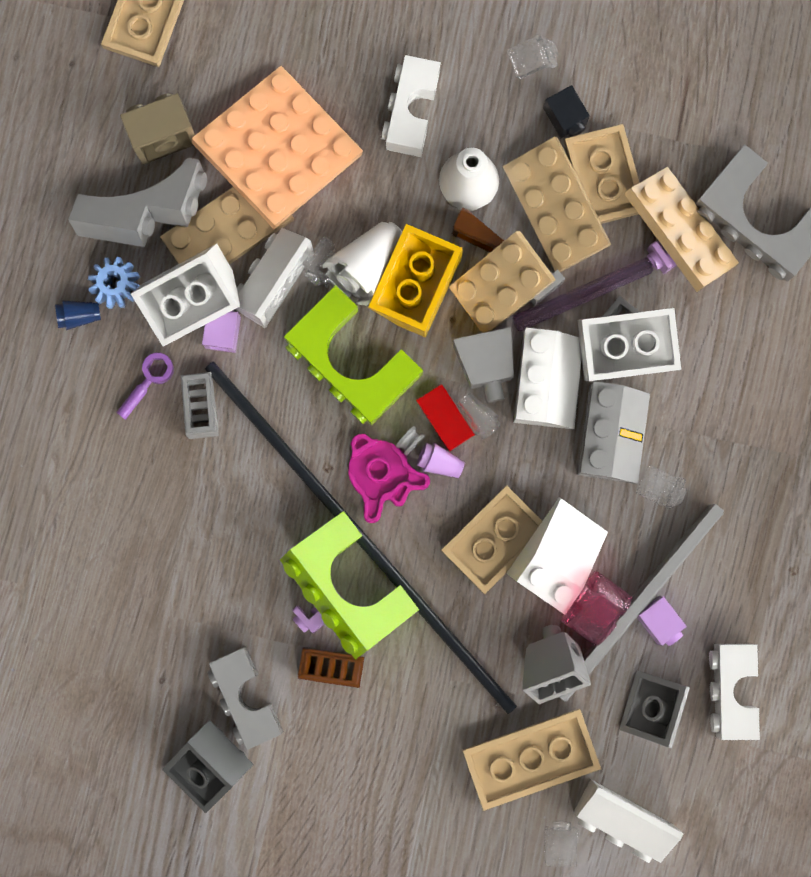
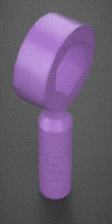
M153 353L145 358L142 364V371L146 377L145 380L135 387L116 412L125 420L145 396L147 388L152 382L163 384L171 379L174 373V365L167 355ZM154 360L165 361L168 368L163 377H153L150 373L149 368Z

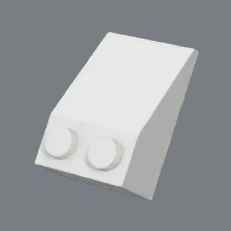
M674 308L577 320L585 381L681 370Z
M558 498L506 574L565 615L583 590L608 532L563 499Z

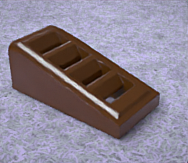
M462 207L453 226V236L487 252H492L504 242L502 238L476 216Z
M303 647L298 679L360 688L365 657L360 656L355 660L349 654ZM311 656H317L315 674L309 673ZM324 658H330L327 676L321 675ZM336 659L342 660L339 678L333 677ZM349 661L355 662L352 680L346 679Z

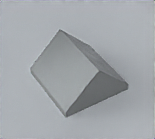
M637 670L619 730L672 748L690 687Z

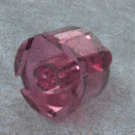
M596 570L586 582L587 588L581 591L568 612L563 615L561 621L590 643L599 646L617 626L615 622L620 614L624 616L633 597Z

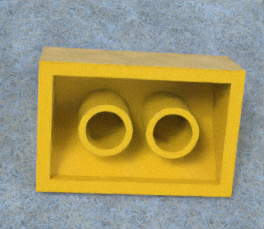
M406 224L368 308L397 326L426 338L461 261L462 247Z

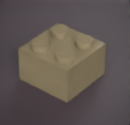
M171 93L160 95L155 99V102L145 106L143 104L131 106L126 110V113L120 115L131 145L143 165L194 146L192 144V137L195 136V132L178 93L174 95Z

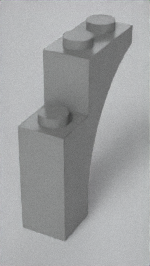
M187 158L166 179L133 194L115 197H96L78 194L68 220L77 236L145 247L148 237L154 232L155 222L188 227L191 217L195 216L197 212L198 197L200 191H203L206 187L207 175L203 171L199 159Z

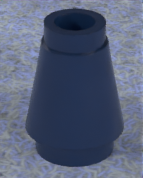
M62 300L61 304H55L58 328H66V331L101 320L98 302Z

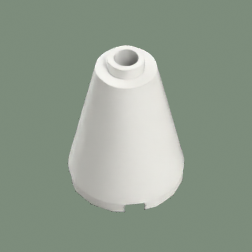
M466 148L451 156L445 162L440 172L439 186L450 205L459 210L464 207L468 211H474L493 200L499 186V175L494 163L480 149Z
M380 222L326 260L322 266L323 268H328L325 274L327 279L333 286L336 285L348 297L354 295L359 298L356 302L357 304L367 306L373 298L402 234L401 229L392 222Z

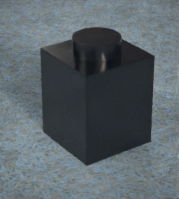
M572 85L547 98L543 106L545 113L560 138L568 134L570 137H574L586 129L585 125H587L590 115Z

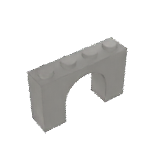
M744 144L697 201L696 205L699 208L697 212L709 223L714 222L719 226L721 233L732 242L737 241L744 246V251L749 257L765 263L769 267V272L774 277L780 280L785 279L788 282L811 257V207L808 208L795 226L784 234L768 235L761 233L751 226L743 210L744 195L749 186L767 166L768 162Z

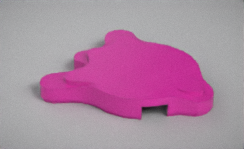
M357 434L353 437L348 474L354 489L363 498L364 519L366 522L376 523L380 520L385 501L390 500L396 507H401L405 504L407 496L411 491L425 490L429 487V476L413 469L408 463L405 454L395 444L371 439L366 434Z

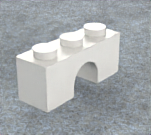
M405 55L403 65H397L394 82L399 83L397 94L391 93L388 111H392L391 121H385L381 138L386 140V150L417 157L422 156L428 120L414 117L409 112L408 106L419 98L434 100L441 62Z
M714 644V651L709 653L710 669H714L715 682L710 683L711 701H715V713H712L710 718L711 731L716 732V737L721 740H760L759 708L739 705L733 694L734 686L739 679L747 676H758L757 645Z

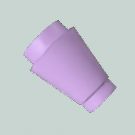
M425 443L417 461V466L422 467L425 472L455 477L457 479L460 477L465 464L464 461L459 460V458L436 443H433V445Z

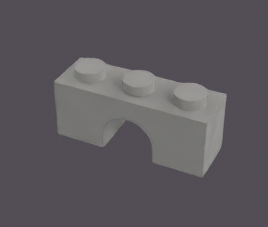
M247 647L209 663L211 670L207 671L213 687H219L224 698L220 699V703L226 716L232 715L236 727L232 729L239 745L244 744L248 750L284 732L271 703L262 708H251L242 700V686L247 680L258 676Z

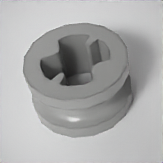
M415 426L411 427L396 444L397 448L404 449L406 456L425 437L423 433L417 434Z

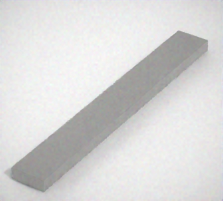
M717 504L707 506L586 651L583 658L588 675L724 514V510ZM574 692L560 696L559 698L562 699L564 702L568 701L569 698L574 694Z

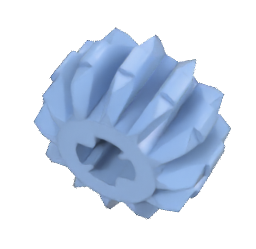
M116 257L112 265L109 258H104L105 267L101 268L98 264L93 266L98 275H89L88 280L96 283L89 288L91 294H97L96 302L101 304L106 301V307L112 309L116 301L120 308H124V299L126 297L132 302L135 301L130 292L135 291L140 286L134 283L140 278L138 272H132L134 266L131 262L123 265L122 258ZM114 277L119 280L115 289L110 286Z

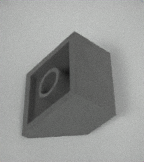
M209 720L162 770L207 813L254 764L246 757L244 752L239 750L225 736L221 729L217 728Z

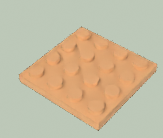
M282 66L278 67L192 137V144L273 229L284 222L363 153V150Z

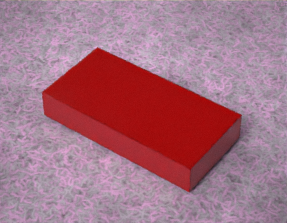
M442 384L416 400L449 452L475 436Z

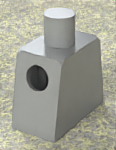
M511 327L454 339L453 348L470 389L483 387L487 403L505 399L501 383L510 381L514 377Z
M557 625L544 627L543 639L529 644L526 648L522 687L523 691L538 704L591 685L580 646L566 632H561V628Z

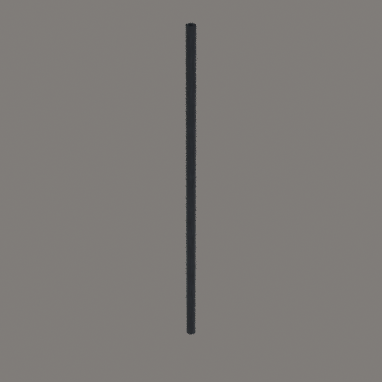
M214 361L207 365L205 370L212 373L214 381L334 517L343 511L362 534V537L356 541L396 588L400 585L418 607L419 611L417 612L505 712L510 714L517 705Z

